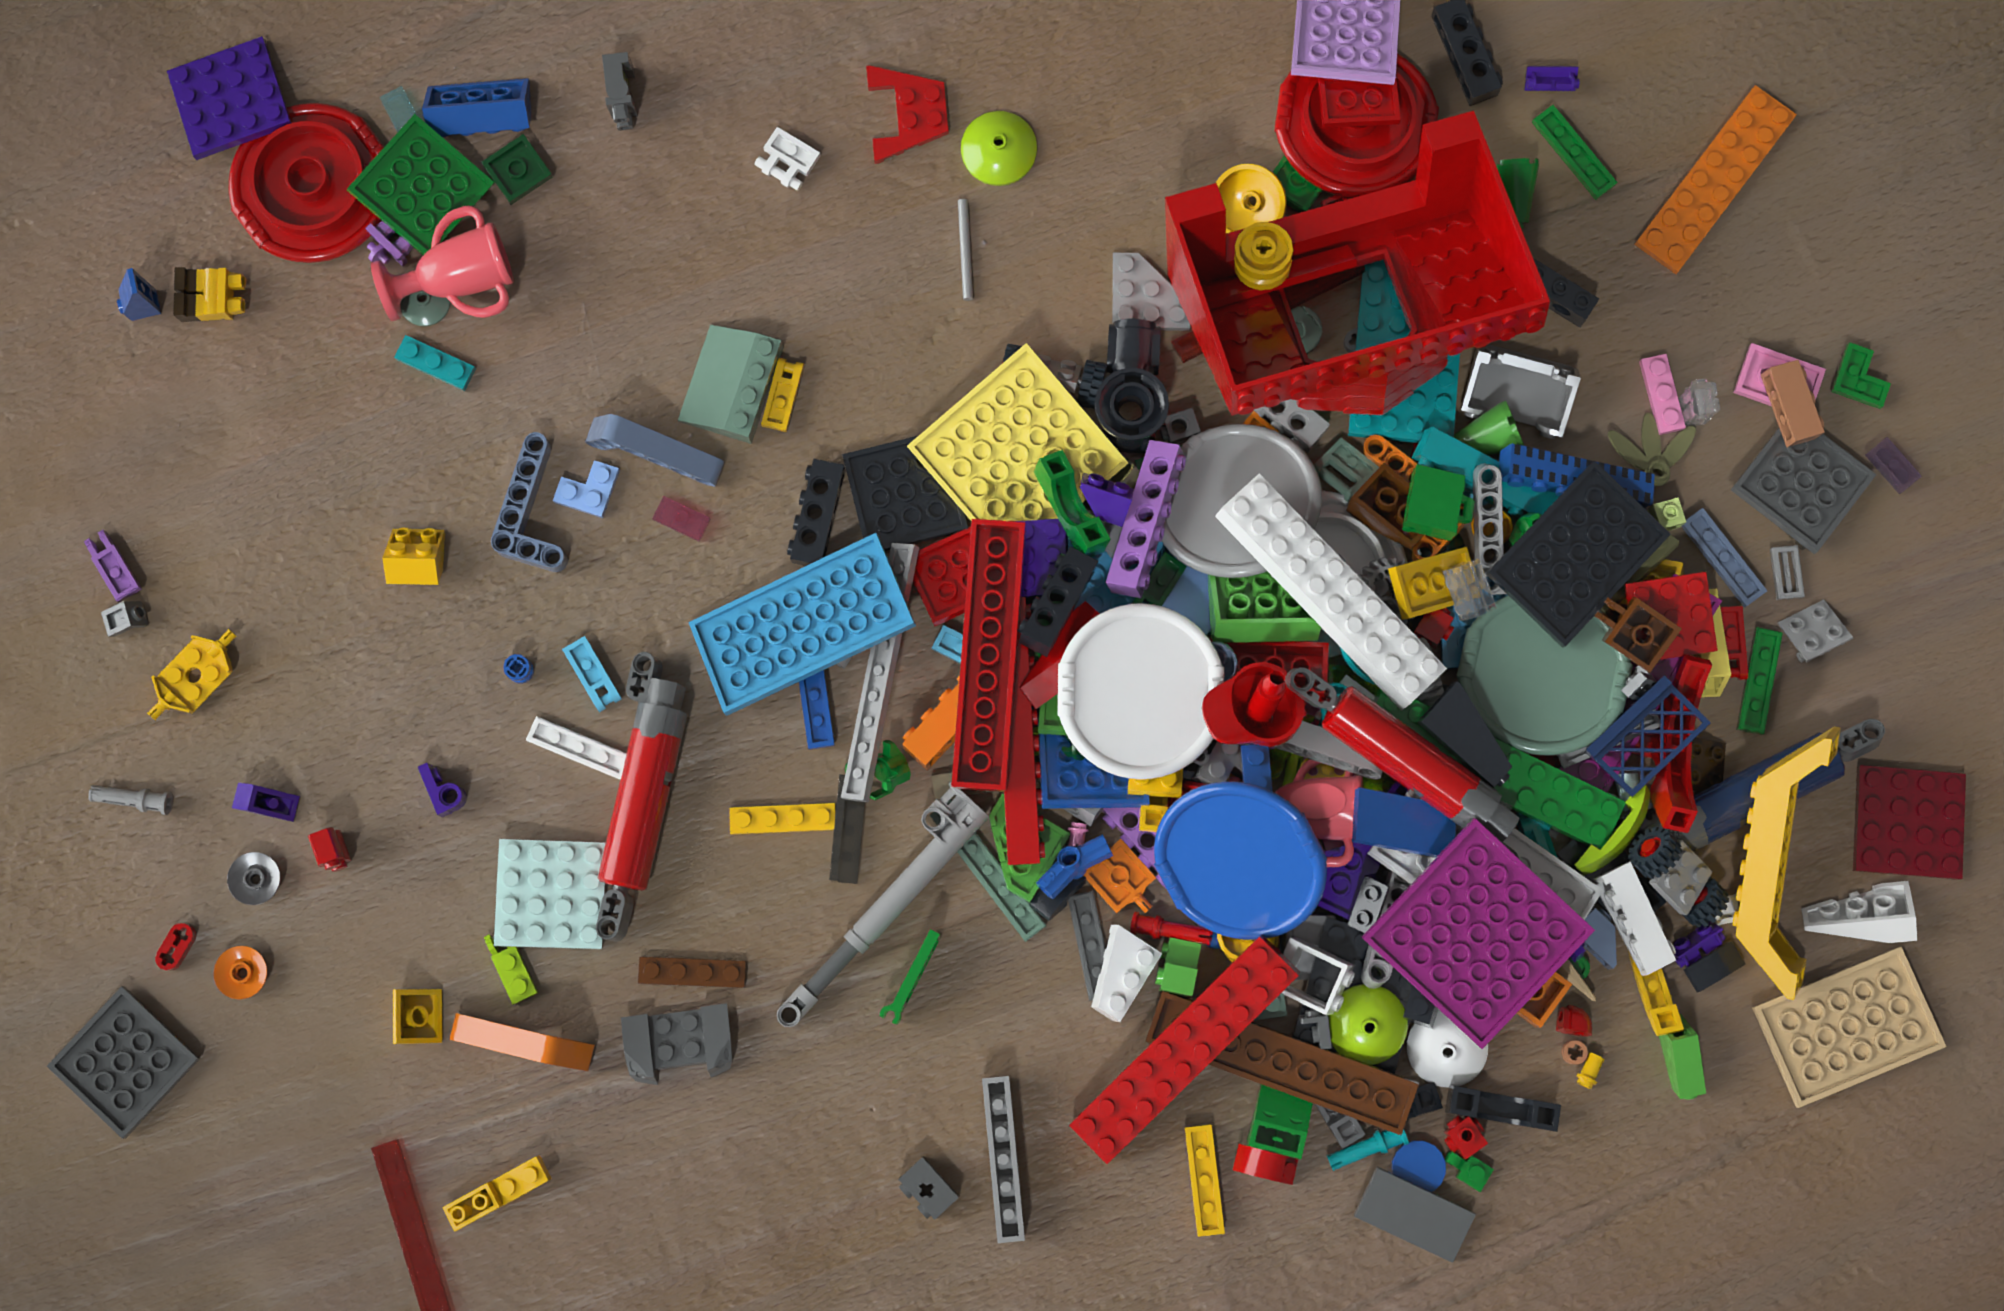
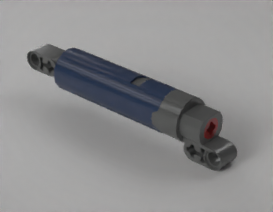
M1868 719L1840 733L1837 755L1829 766L1820 765L1799 780L1796 800L1843 777L1845 774L1843 762L1852 761L1876 749L1885 734L1884 725L1877 719ZM1872 731L1876 734L1877 737L1870 738L1865 734V732ZM1818 732L1728 777L1726 780L1694 794L1698 813L1689 833L1667 830L1677 840H1683L1694 852L1748 824V812L1750 807L1753 808L1755 798H1751L1753 782H1757L1758 776L1762 775L1768 767L1823 733ZM1649 803L1646 818L1631 842L1639 839L1638 836L1640 834L1644 836L1647 829L1652 831L1653 827H1662L1652 803ZM1627 810L1621 813L1611 836L1615 833L1616 827L1623 823L1631 811Z

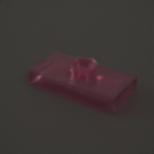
M663 496L652 518L653 521L697 542H700L711 520L710 517Z

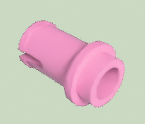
M1071 822V827H1068V830H1070L1068 846L1076 847L1077 844L1078 847L1085 843L1086 832H1089V830L1087 829V824Z

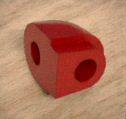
M1573 1005L1560 1008L1556 1024L1557 1032L1582 1037L1592 1036V1020L1584 1009Z

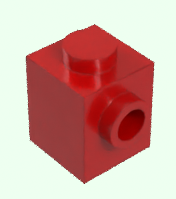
M1443 608L1426 613L1414 631L1417 638H1425L1429 645L1436 649L1441 639L1447 641L1455 628L1451 625L1454 619L1450 616L1451 612Z

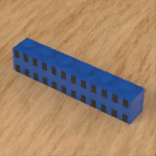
M1511 443L1500 451L1499 470L1502 482H1507L1511 487L1526 486L1531 487L1535 492L1549 491L1554 492L1556 496H1560L1593 461ZM1597 462L1644 509L1653 504L1655 474Z

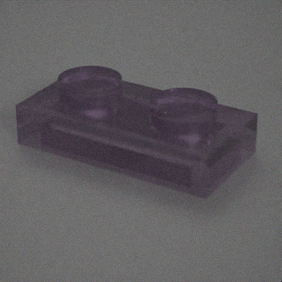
M1888 437L1865 454L1898 494L1904 492L1922 477Z

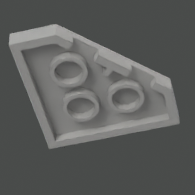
M1113 253L1112 324L1120 319H1144L1156 323L1157 327H1161V330L1189 331L1190 323L1173 286L1139 253Z

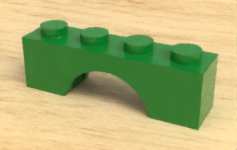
M1060 450L1039 458L1034 474L1074 549L1090 557L1103 553L1111 538L1100 518L1092 516L1084 507L1076 489L1074 470L1064 451Z

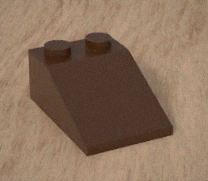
M1383 463L1351 497L1346 511L1367 528L1409 549H1412L1424 536L1423 534L1402 530L1410 483Z

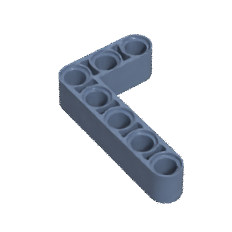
M613 414L595 417L585 440L586 444L597 449L611 450L619 448L713 487L716 486L724 465V461L715 456Z
M533 432L527 435L523 442L491 537V545L502 557L551 572H560L568 564V558L564 551L557 545L523 535L551 453V445L545 436L539 432ZM542 441L544 443L540 451H532V446L535 442ZM534 465V473L530 476H525V468ZM519 490H527V496L523 500H516L515 497ZM518 514L519 520L517 523L509 525L507 523L509 516ZM510 538V546L507 549H500L499 543L501 540ZM535 546V553L532 556L525 557V548ZM559 553L560 560L556 564H549L548 559L550 555Z

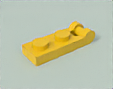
M778 358L761 422L762 427L787 432L804 371V363L796 362L794 364L787 362V359ZM788 372L793 375L791 379L784 378L783 374Z

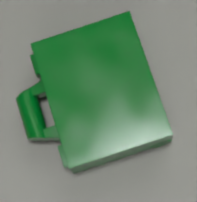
M1417 464L1412 471L1402 530L1451 541L1457 535L1458 523L1467 524L1472 522L1475 501L1463 495L1466 483L1465 475ZM1461 503L1464 504L1462 516L1459 515Z

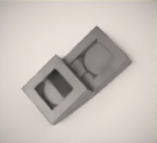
M1315 1104L1342 1149L1365 1136L1357 1119Z

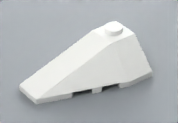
M1908 881L1880 883L1872 886V890L1859 894L1855 891L1849 893V898L1836 901L1830 899L1802 908L1805 931L1886 943L1917 941L1916 915Z

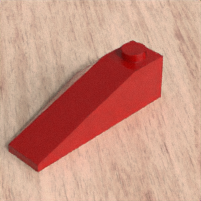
M1086 601L1073 610L1048 657L1041 655L1019 687L1035 709L1058 694V663L1061 662L1068 644L1076 633L1091 619L1100 614Z

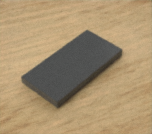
M1378 1166L1354 1213V1217L1452 1263L1476 1216L1475 1212Z

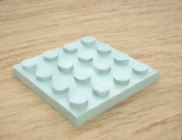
M499 839L494 946L602 949V938L596 932V923L604 896L605 883L600 882L597 877L605 843Z

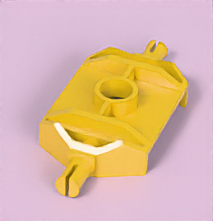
M230 629L216 641L192 635L190 643L157 677L154 675L151 677L159 700L147 714L155 721L166 709H175L193 714L233 672L226 647L237 636ZM194 669H199L201 672L200 680L191 683L189 673Z

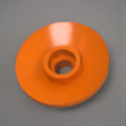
M235 946L226 950L220 955L214 967V981L217 988L225 996L232 999H247L254 996L262 989L267 979L265 959L257 950L247 946ZM242 968L247 970V976L241 978L239 975Z

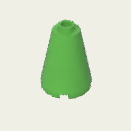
M1506 400L1500 402L1454 434L1455 439L1487 456L1500 454V451L1511 443L1525 446Z

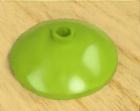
M1005 111L988 112L977 117L969 124L961 141V156L969 173L977 180L993 186H1005L1022 179L1033 167L1037 155V141L1032 128L1018 115ZM998 139L1004 142L1000 146L994 144Z
M1359 984L1344 990L1342 993L1344 1001L1338 1012L1328 1015L1330 1039L1335 1050L1341 1055L1369 1065L1384 1062L1394 1056L1403 1045L1408 1030V1020L1403 1017L1405 1009L1400 1000L1391 991L1382 986L1372 989L1364 984ZM1367 1023L1374 1024V1029L1370 1032L1365 1031Z

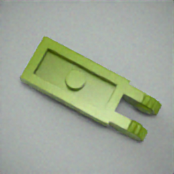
M490 934L485 936V942L492 954L491 959L512 1004H518L538 994L518 947H507V949L499 952L497 946H494V938Z

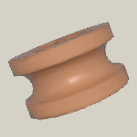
M1572 1040L1563 1045L1561 1055L1565 1062L1577 1065L1586 1060L1588 1050L1584 1043ZM1577 1045L1579 1047L1577 1050L1581 1051V1056L1575 1057L1572 1060L1570 1058L1572 1055L1568 1054V1049L1574 1048Z

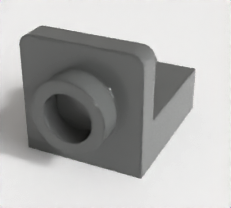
M123 601L101 612L108 637H116L132 628L148 626L146 611L141 601Z
M1637 666L1632 671L1631 676L1626 681V686L1621 691L1628 698L1638 701L1657 683V680L1649 672Z
M1315 1009L1305 1010L1304 1015H1299V1021L1301 1024L1316 1023V1026L1311 1027L1313 1043L1318 1042L1320 1049L1331 1048L1328 1015Z

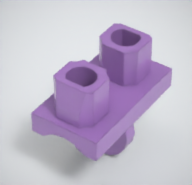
M381 221L375 227L370 223L365 228L371 234V237L379 243L377 246L373 242L367 245V248L371 251L368 257L371 262L381 260L386 265L390 261L386 256L388 252L402 267L408 263L405 257L413 247L402 237L393 244L388 241L395 231Z

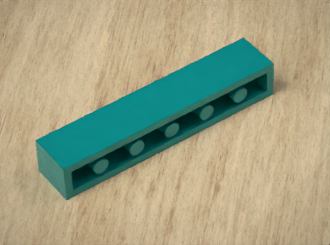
M1435 427L1424 430L1412 456L1414 460L1418 461L1419 465L1465 475L1466 483L1464 490L1473 494V472L1478 465L1486 463L1499 469V462ZM1487 469L1482 473L1481 478L1484 483L1492 480L1493 473L1491 469ZM1502 482V506L1509 509L1508 513L1517 518L1527 513L1543 514L1559 497L1554 492H1535L1531 487H1511L1507 482ZM1486 496V502L1493 505L1492 496Z

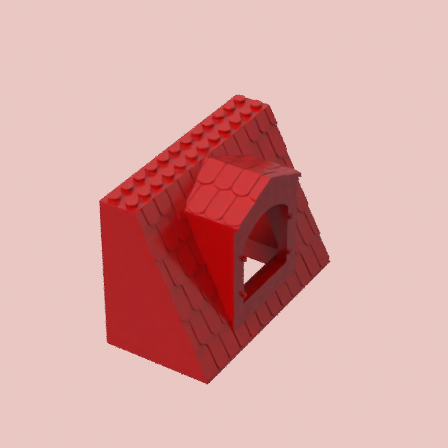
M1474 110L1422 125L1415 181L1269 221V223L1279 225L1290 236L1293 246L1292 261L1348 245L1356 257L1357 266L1353 268L1384 260L1410 333L1407 337L1319 362L1308 358L1283 288L1209 310L1202 288L1238 277L1234 267L1235 244L1238 235L1244 229L1226 233V208L1217 183L1165 197L1168 277L1232 416L1236 414L1246 415L1254 411V409L1261 407H1274L1280 402L1289 399L1297 400V406L1305 410L1384 415L1414 394V390L1440 373L1448 363V354L1453 356L1472 347L1482 348L1490 342L1497 340L1507 341L1525 332L1535 333L1545 326L1550 299Z

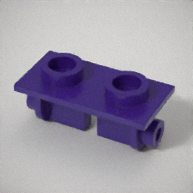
M1527 66L1524 90L1576 91V89H1579L1580 80L1577 78L1579 67Z
M1709 921L1708 926L1702 924L1701 927H1696V930L1689 935L1678 938L1673 944L1676 951L1674 956L1677 957L1675 958L1677 965L1680 968L1683 966L1688 967L1702 958L1698 950L1700 947L1705 954H1708L1722 945V941L1725 940V936L1721 932L1723 928Z

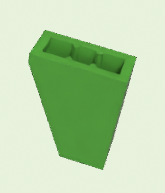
M1679 1014L1684 1031L1659 1036L1672 1089L1680 1099H1694L1698 1095L1706 1094L1698 1034L1682 1014Z

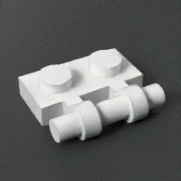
M777 127L763 147L764 151L770 154L768 160H765L759 156L754 165L761 168L762 173L767 176L772 175L781 180V184L787 188L791 186L798 191L803 182L795 178L797 173L800 172L808 176L821 154ZM779 160L790 166L787 172L776 166Z

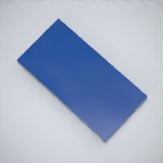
M1360 787L1355 789L1352 842L1436 858L1455 838L1456 823L1422 799Z

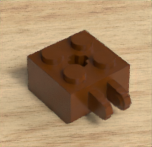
M1632 597L1625 608L1607 598L1604 603L1610 609L1616 610L1620 615L1613 622L1602 612L1595 614L1597 619L1610 627L1602 641L1650 673L1682 628L1636 597ZM1644 627V634L1647 637L1644 640L1640 638L1637 641L1636 631L1638 629L1642 630Z

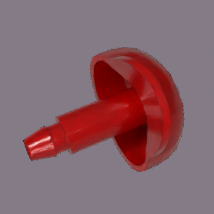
M1258 662L1244 666L1231 679L1210 690L1203 699L1201 709L1210 734L1218 742L1224 744L1253 743L1273 747L1289 741L1296 734L1301 726L1303 717L1307 715V711L1304 709L1306 701L1287 687L1285 683L1286 670L1268 662Z

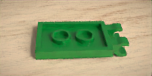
M930 929L893 1003L881 1009L880 1017L885 1018L889 1011H893L895 1018L892 1023L897 1025L901 1021L902 1012L941 939L939 933Z

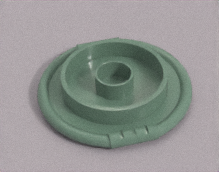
M1505 596L1487 607L1474 620L1471 626L1467 628L1456 678L1495 739L1525 753L1559 755L1574 752L1592 744L1623 715L1627 696L1621 690L1626 686V681L1631 676L1633 664H1631V660L1602 641L1610 627L1595 616L1566 647L1562 648L1509 596Z

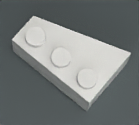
M1111 925L1107 948L1103 956L1104 961L1091 1007L1110 1020L1121 1022L1162 953L1120 925Z

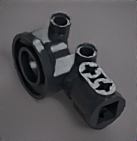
M1120 319L1113 324H1109L1106 373H1110V375L1099 386L1095 398V412L1099 423L1104 428L1103 434L1119 452L1146 453L1149 440L1155 441V434L1164 424L1168 414L1169 399L1167 391L1162 382L1155 376L1159 374L1161 327H1157L1156 323L1144 319ZM1133 402L1140 406L1142 416L1136 420H1126L1120 415L1119 410L1123 404Z

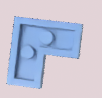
M594 460L586 484L564 477L560 478L553 502L603 518L620 469Z

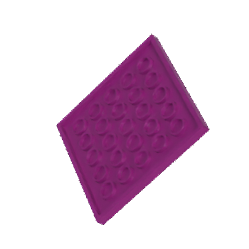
M1473 818L1366 931L1362 938L1474 1043L1483 1049L1595 930L1476 818Z

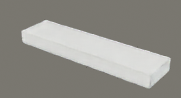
M536 716L526 741L619 780L621 779L626 753Z

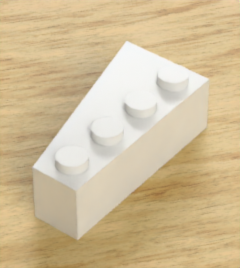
M1631 862L1620 865L1591 880L1603 890L1600 898L1642 976L1649 975L1676 961L1674 954H1676L1675 948L1670 940L1666 939L1662 931L1663 926L1655 915Z

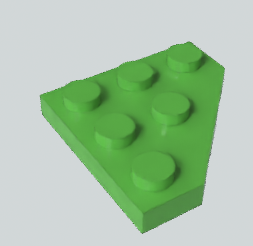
M1002 793L989 815L990 826L1007 890L1030 903L1039 889L1036 882L1052 867L1058 853L1070 837V833L1043 818L1044 831H1039V842H1045V858H1040V864L1008 866L1004 794Z

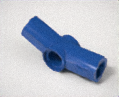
M1102 834L1078 847L1067 846L1061 849L1058 853L1057 861L1036 882L1037 886L1049 898L1054 899L1073 879L1081 878L1088 868L1112 857L1113 853L1104 835ZM1076 860L1075 863H1073L1072 865H1069L1070 862Z

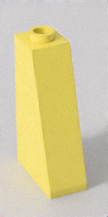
M1709 589L1710 594L1719 598L1717 589ZM1720 605L1713 615L1718 651L1690 655L1708 659L1712 663V668L1701 697H1720L1731 676Z

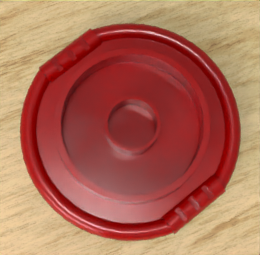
M1397 53L1396 79L1401 121L1400 124L1322 128L1318 88L1319 77L1291 75L1290 71L1284 82L1280 85L1274 132L1277 135L1279 145L1286 159L1304 179L1326 192L1354 198L1408 183L1416 176L1422 125L1438 121L1439 106H1437L1429 83L1410 61Z
M303 103L287 107L292 123L280 127L271 134L239 145L229 173V197L232 207L231 211L259 249L289 261L316 263L341 257L358 248L371 237V234L365 228L370 223L375 227L382 221L347 191V188L385 146L363 117H359L335 105Z

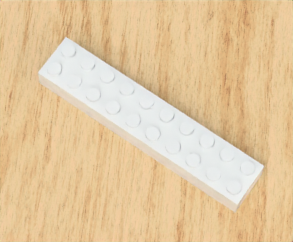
M1260 473L1216 514L1215 517L1401 711L1410 705L1447 669Z

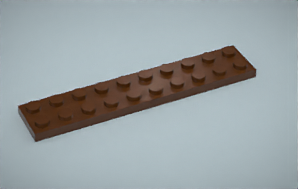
M1162 991L1145 1042L1152 1043L1193 1000ZM1253 1022L1209 1064L1210 1066L1398 1135H1402L1419 1085L1416 1081L1328 1049H1320L1317 1045Z

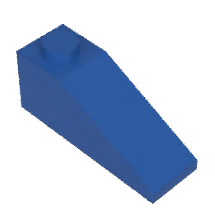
M133 268L127 269L118 290L120 299H117V305L120 313L124 314L131 321L161 314L157 290Z

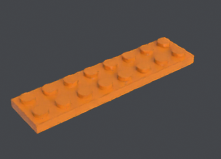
M1755 85L1634 245L1674 274H1677L1797 114Z

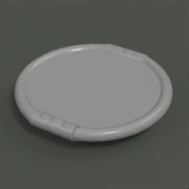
M1231 424L1211 428L1192 435L1181 446L1182 452L1186 456V465L1178 476L1179 487L1177 493L1173 494L1171 499L1172 510L1170 517L1166 518L1164 522L1165 532L1162 542L1170 553L1185 565L1208 575L1225 578H1242L1267 572L1253 555L1215 517L1220 509L1259 473L1315 530L1322 506V490L1318 473L1307 454L1286 436L1261 426ZM1167 469L1159 471L1158 474H1164ZM1154 493L1151 498L1158 497L1160 493Z

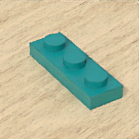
M405 335L394 356L397 361L463 391L466 390L476 370L475 366Z

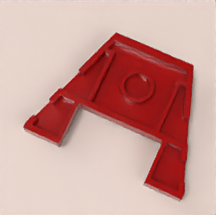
M866 66L868 91L895 89L899 136L872 139L875 164H879L884 159L893 155L898 156L912 147L924 145L949 134L944 82L875 66Z

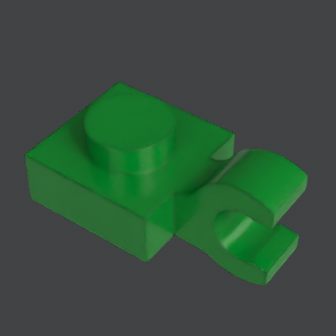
M1448 1151L1444 1158L1445 1162L1459 1170L1456 1178L1478 1192L1482 1191L1494 1170L1474 1156L1464 1160L1455 1153Z

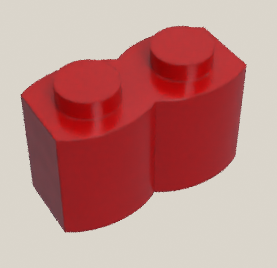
M329 827L308 835L318 867H325V870L331 869L332 872L348 867L347 863L351 862V858L341 830Z

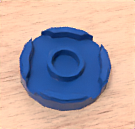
M1410 1141L1408 1145L1403 1144L1396 1151L1392 1159V1174L1432 1192L1443 1182L1446 1174V1162L1442 1153L1433 1144L1426 1141Z

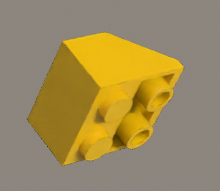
M433 528L392 529L382 558L386 584L438 585L443 572L445 531Z

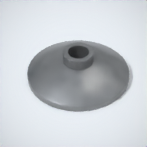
M250 852L238 857L230 866L227 874V885L230 893L236 900L247 905H260L270 900L276 894L281 881L280 870L276 862L268 855L259 852ZM258 874L261 880L258 884H254L252 879Z

